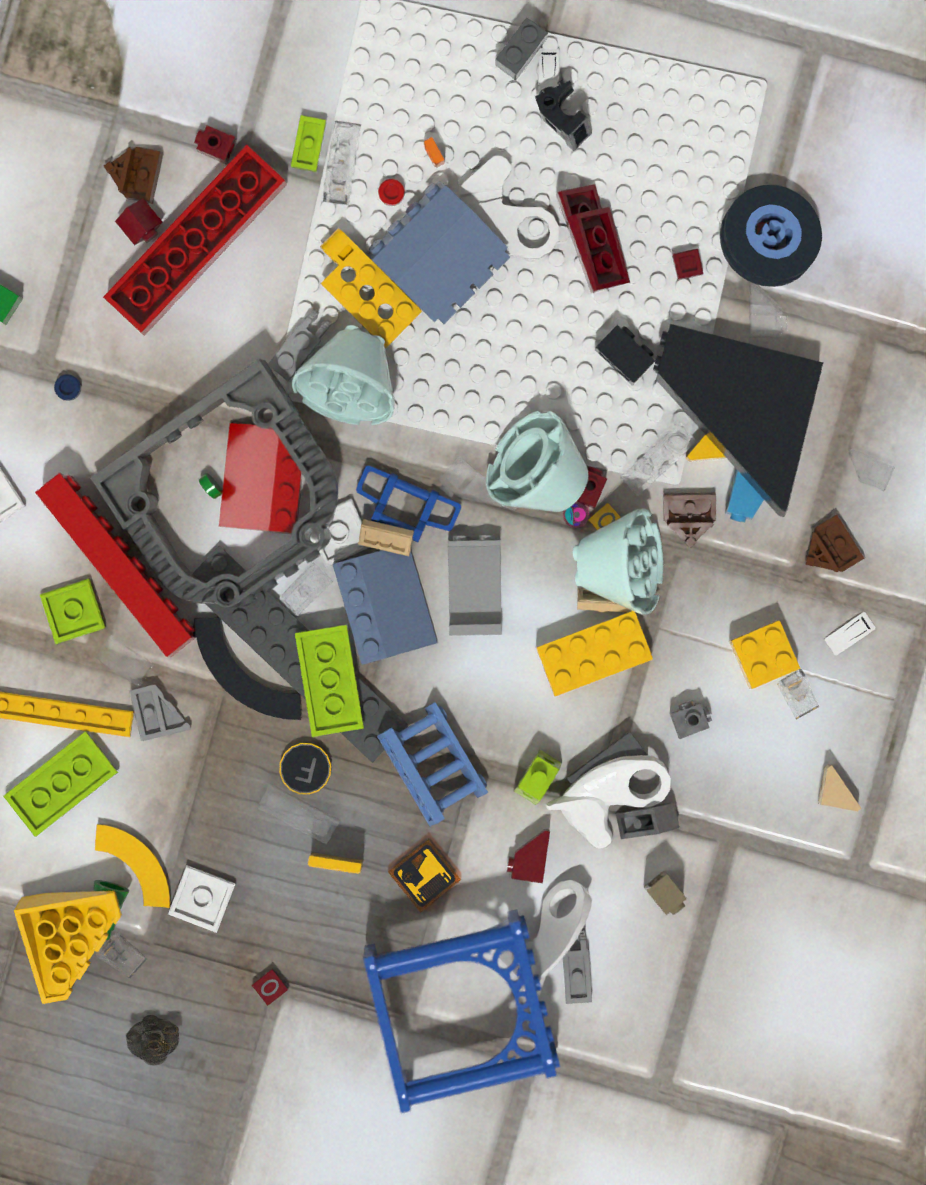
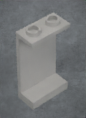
M495 535L479 536V541H469V536H453V541H448L450 636L502 635L500 540H495Z

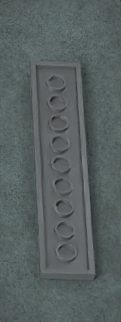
M218 546L193 574L210 581L221 574L242 575L246 570L221 546ZM229 587L225 592V597L231 602L234 599L235 593ZM264 590L255 595L257 599L245 607L242 604L230 608L221 607L217 603L206 604L305 699L295 633L309 630L269 592H264ZM355 675L364 728L340 733L373 763L385 750L377 736L390 728L394 732L397 731L399 733L408 724Z

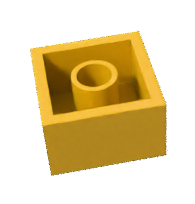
M780 620L729 641L749 689H754L800 669Z

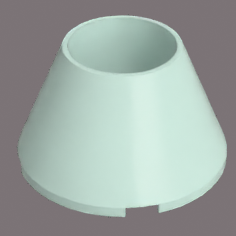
M548 411V413L533 412L514 424L497 445L495 450L498 454L494 464L488 465L486 474L488 494L497 503L504 506L561 512L571 507L583 493L588 481V468L562 419L551 411Z

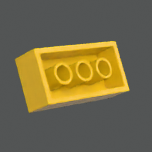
M634 611L536 647L555 697L653 660Z

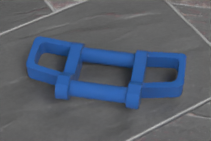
M372 466L365 467L356 491L377 504L371 521L414 531L413 541L419 542L426 525L445 531L453 529L461 510L459 503L440 496L437 491L432 490L430 492L399 479V475L394 473L390 475ZM370 472L388 479L380 500L364 492L362 489ZM394 488L427 501L416 527L383 514ZM437 500L455 507V512L449 525L428 521Z

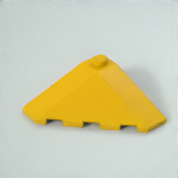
M115 891L42 893L20 898L14 913L42 1004L67 1000L73 991L71 987L77 978L80 980L91 963L89 959L95 951L98 952L109 935L107 931L113 923L116 924L122 915Z

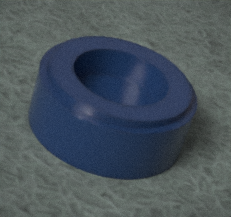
M65 374L56 380L54 390L56 395L62 400L72 401L80 395L81 384L73 375Z

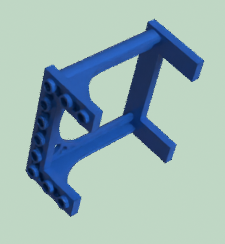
M517 909L508 911L507 920L491 928L382 955H377L375 943L365 945L364 964L400 1113L411 1111L412 1105L545 1074L546 1079L557 1076L555 1068H559L560 1064L551 1026L545 1027L543 1017L548 1016L545 1001H539L537 991L542 990L539 976L533 975L531 965H535V959L532 949L527 950L525 945V939H529L524 915L519 916ZM496 949L492 960L484 958V953L491 954L490 950ZM505 951H511L514 955L513 962L507 968H500L498 966L499 956ZM465 961L482 964L497 972L512 990L517 1006L515 1030L505 1048L495 1057L484 1063L408 1081L406 1071L402 1070L381 980L449 963ZM519 964L520 967L516 971V976L520 977L518 980H512L510 972L516 969ZM524 985L525 991H519ZM520 997H525L526 1002L521 1004L519 1003L518 999ZM529 1007L531 1013L525 1011L524 1009H527ZM525 1020L530 1021L531 1023H528V1026L531 1030H534L536 1034H534L531 1031L524 1030L522 1027V1023ZM521 1036H527L534 1041L535 1048L531 1051L522 1050L517 1045V1039ZM514 1050L521 1058L516 1059V1055L509 1059L508 1052Z

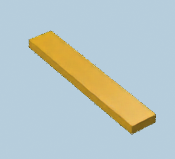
M0 692V718L131 737L134 711Z

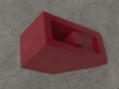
M544 829L517 849L514 857H509L507 872L512 873L511 879L543 883L550 830Z

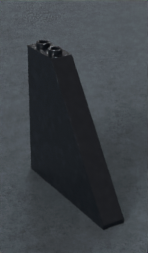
M670 324L669 331H663L659 345L664 347L662 356H656L653 371L658 372L657 382L777 515L784 517L788 509L823 362Z

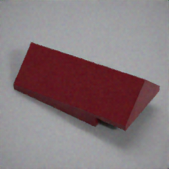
M593 184L557 192L556 197L590 292L595 293L630 283L610 207H601L596 185Z

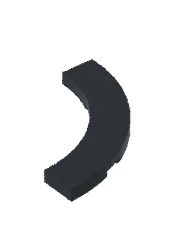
M194 618L195 634L203 660L216 681L226 692L237 701L259 713L276 718L301 720L300 694L273 690L253 680L232 658L223 637L221 619Z

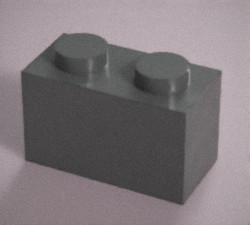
M526 18L495 59V65L514 80H517L547 40L548 33L529 18Z

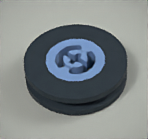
M778 185L757 186L741 194L725 214L720 228L721 249L731 268L747 281L767 287L783 286L800 278L816 259L822 243L820 220L811 204L797 192ZM761 222H769L768 225L767 223L764 224L758 235L755 233V225ZM784 237L786 238L785 248L772 250L774 247L775 249L778 247Z

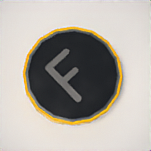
M299 743L290 747L284 753L280 761L279 773L283 783L289 790L298 794L309 795L318 792L327 784L331 776V762L321 747L313 743Z

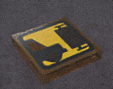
M429 839L388 871L420 913L461 880Z

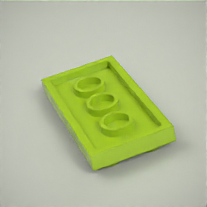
M347 625L295 633L312 737L363 729L364 725Z
M85 731L3 797L34 837H37L116 775L118 771L88 732Z

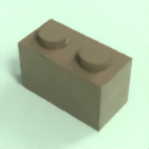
M665 871L661 872L644 886L666 915L670 912L672 915H675L685 907L683 902L687 898Z

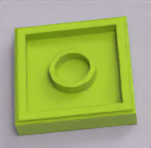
M90 579L40 594L55 644L106 628Z

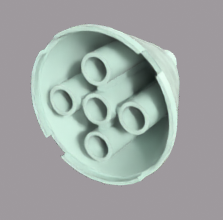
M346 326L345 330L336 333L296 371L292 380L294 393L299 392L303 396L302 402L306 406L336 421L359 425L360 421H372V425L386 422L393 415L395 402L384 347L385 340L380 336L362 332L356 326Z
M636 509L589 534L580 541L579 545H575L573 548V558L577 561L576 585L583 586L586 590L638 614L651 613L659 600V595H655L657 584H662L663 581L661 536L657 523H651L648 517L652 516L651 512L647 509Z

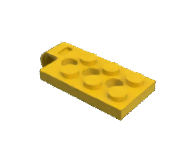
M339 228L320 246L338 265L320 284L371 335L382 337L385 340L384 347L387 348L422 310ZM344 267L354 269L356 275L353 281L346 282L341 278V271ZM369 285L373 288L374 296L371 300L365 301L360 297L359 291L362 286ZM382 304H388L392 307L393 312L388 319H382L378 315V308Z

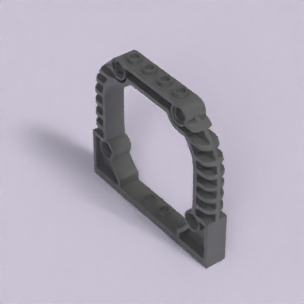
M258 359L90 477L123 530H127L159 581L171 593L186 601L200 604L217 603L224 608L237 607L241 604L245 607L257 599L255 595L260 591L268 592L278 585L276 580L284 575L288 578L299 571L298 565L304 561L310 563L321 555L319 551L325 548L331 539L328 526L335 515L338 500L336 475L327 457L300 418L298 409L265 360ZM225 402L229 407L241 408L252 412V419L257 427L273 429L306 480L310 490L309 513L301 517L294 524L292 540L242 575L221 574L207 581L195 576L182 563L153 516L157 509V500L152 493L147 492L148 474L151 466L145 457L165 443L171 444L182 437V431L188 427L193 429L203 422L202 417ZM267 409H270L273 413V418L269 423H266L263 419V414ZM141 497L146 502L143 511H140L137 507V502ZM313 529H317L320 533V539L317 543H313L310 539V533ZM229 587L235 593L234 599L231 602L225 597V592Z

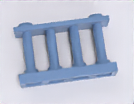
M436 702L425 708L428 716L401 732H394L390 728L377 736L429 826L444 820L445 818L442 814L444 809L474 792L477 798L488 793L485 779L475 771L446 721V712ZM434 724L442 738L413 755L407 754L403 747L404 741ZM447 747L454 761L426 778L420 777L416 770L417 764ZM461 770L468 783L439 801L434 800L429 792L431 790L430 787L456 771Z

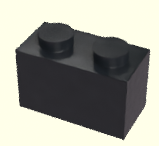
M616 325L595 347V351L633 386L655 362L652 358L654 353L645 344L639 346L633 340L635 335L626 326L620 328Z

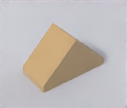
M830 764L824 767L818 804L852 811L862 809L834 767Z

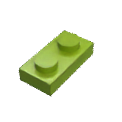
M300 115L291 168L317 173L326 120Z

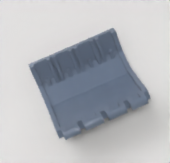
M439 181L437 184H431L425 190V196L419 202H414L407 208V214L400 221L397 220L390 225L387 230L388 233L370 246V252L367 256L432 321L435 322L439 319L445 324L457 312L451 305L455 302L461 308L475 294L470 286L474 284L480 289L494 275L488 268L492 265L498 271L510 256L505 252L508 247L452 190Z

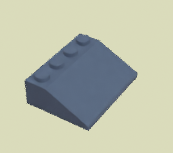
M381 550L333 564L362 665L438 643L411 552L409 556Z

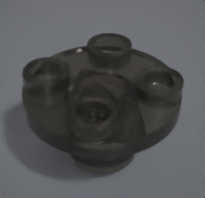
M147 1015L127 1032V1047L132 1054L144 1060L146 1064L160 1065L167 1059V1055L173 1052L179 1044L178 1027L168 1020L160 1019L155 1015Z

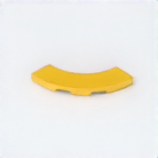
M97 824L95 850L118 857L133 870L142 888L143 906L170 908V890L167 877L158 858L151 849L127 831L109 825Z

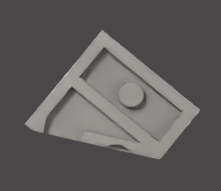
M156 685L129 691L141 741L191 730L190 725L181 717Z

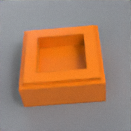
M433 138L425 140L423 143L424 148L434 167L438 168L445 164V160Z

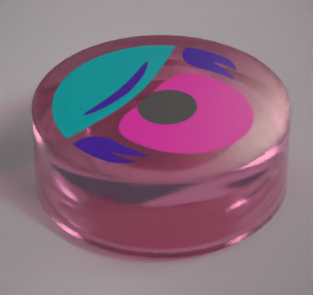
M575 502L571 507L563 511L564 522L571 528L584 526L589 519L587 507L580 502Z

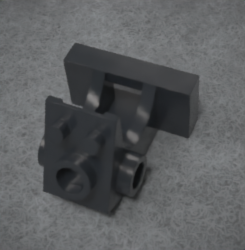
M561 80L558 82L557 87H547L541 90L539 95L535 96L543 121L565 140L569 148L575 151L592 134L587 117L580 110L574 116L567 115L561 110L565 99L574 91L570 81L564 83Z

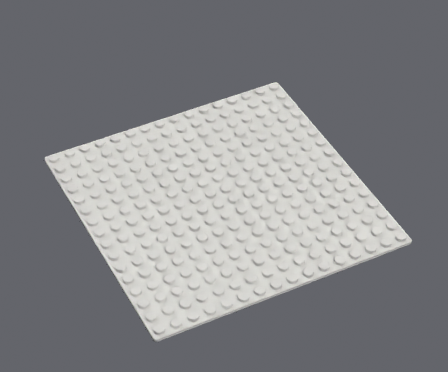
M361 0L285 342L300 324H303L314 309L319 312L318 318L307 330L315 335L320 325L327 319L332 324L321 337V342L301 367L336 333L345 330L348 325L356 326L362 332L370 334L320 284L338 266L320 246L339 228L367 255L370 252V246L388 233L387 230L392 223L397 220L400 221L407 214L406 210L412 203L419 202L425 196L424 192L431 184H437L441 181L455 193L489 159L494 156H502L511 164L510 174L503 183L502 203L517 207H542L553 214L559 226L558 243L550 254L540 259L510 256L498 271L491 265L488 269L494 275L480 289L472 284L470 288L475 294L461 308L454 302L451 306L457 312L445 324L439 319L435 322L432 321L422 311L385 348L395 402L393 415L386 422L497 446L509 429L525 416L536 411L541 413L551 411L564 422L586 466L678 485L681 481L694 421L657 382L658 372L653 371L655 362L632 386L595 351V347L616 325L620 328L626 326L635 335L633 340L639 346L645 344L654 353L652 358L656 360L657 355L662 356L664 347L659 345L663 331L668 332L670 324L713 334L728 262L723 255L720 245V228L723 218L731 205L744 193L767 82L758 78L548 33L547 40L541 48L544 50H557L559 48V81L563 80L564 83L570 81L574 89L563 102L561 110L571 116H574L580 110L587 117L592 134L573 151L566 145L565 140L543 121L535 96L538 95L539 50L517 80H514L495 65V59L520 26L402 0ZM431 137L445 160V164L438 168L434 167L423 144L425 140ZM395 179L403 185L405 195L400 204L387 206L380 200L378 190L381 183L385 180ZM593 184L596 185L601 207H610L630 283L595 293L590 292L556 197L557 192ZM528 218L518 227V238L528 248H539L549 239L548 226L541 219ZM698 249L704 274L677 280L672 254ZM344 267L341 271V278L346 282L354 280L356 275L354 269ZM364 285L361 287L359 295L363 300L368 301L373 298L374 290L371 286ZM388 304L380 305L378 315L382 319L391 317L392 307ZM278 374L277 379L290 399L294 402L303 403V396L299 392L294 393L293 377L287 381Z

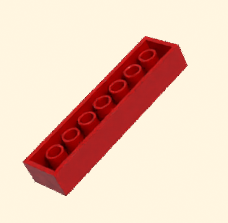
M246 145L103 298L145 336L287 185L285 180Z
M58 473L35 492L36 495L166 657H173L196 638L193 635L195 628L186 618L181 619L176 612L179 611V608L170 598H164L160 592L163 588L154 578H148L145 575L146 567L138 557L134 556L132 558L127 551L130 550V547L122 537H115L111 531L114 527L105 516L101 515L99 517L95 510L98 507L91 498L81 495L78 490L82 487L76 479L69 474L66 476Z

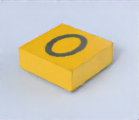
M607 503L588 521L596 530H599L621 517Z

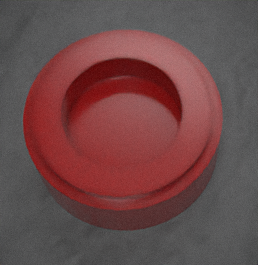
M388 179L381 183L378 194L380 200L385 205L396 206L402 202L405 191L403 185L398 180Z

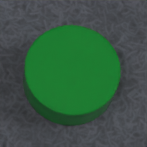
M208 473L199 479L200 485L211 498L217 499L223 494L221 487Z

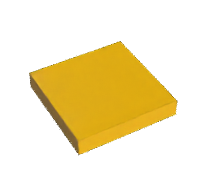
M311 853L308 865L310 867L359 874L362 871L363 860Z

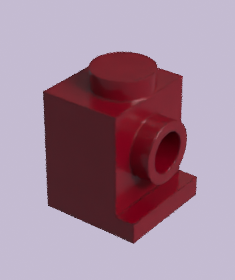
M206 125L205 130L200 129L194 141L198 145L196 149L199 153L224 164H227L237 142L235 136L226 134ZM211 138L218 139V144L216 146L209 145V140Z

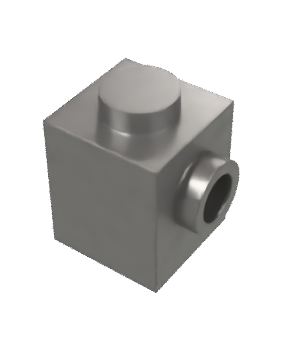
M693 700L678 705L680 710L670 713L679 739L710 728L708 722L712 721L707 706L702 708L701 703L694 704Z

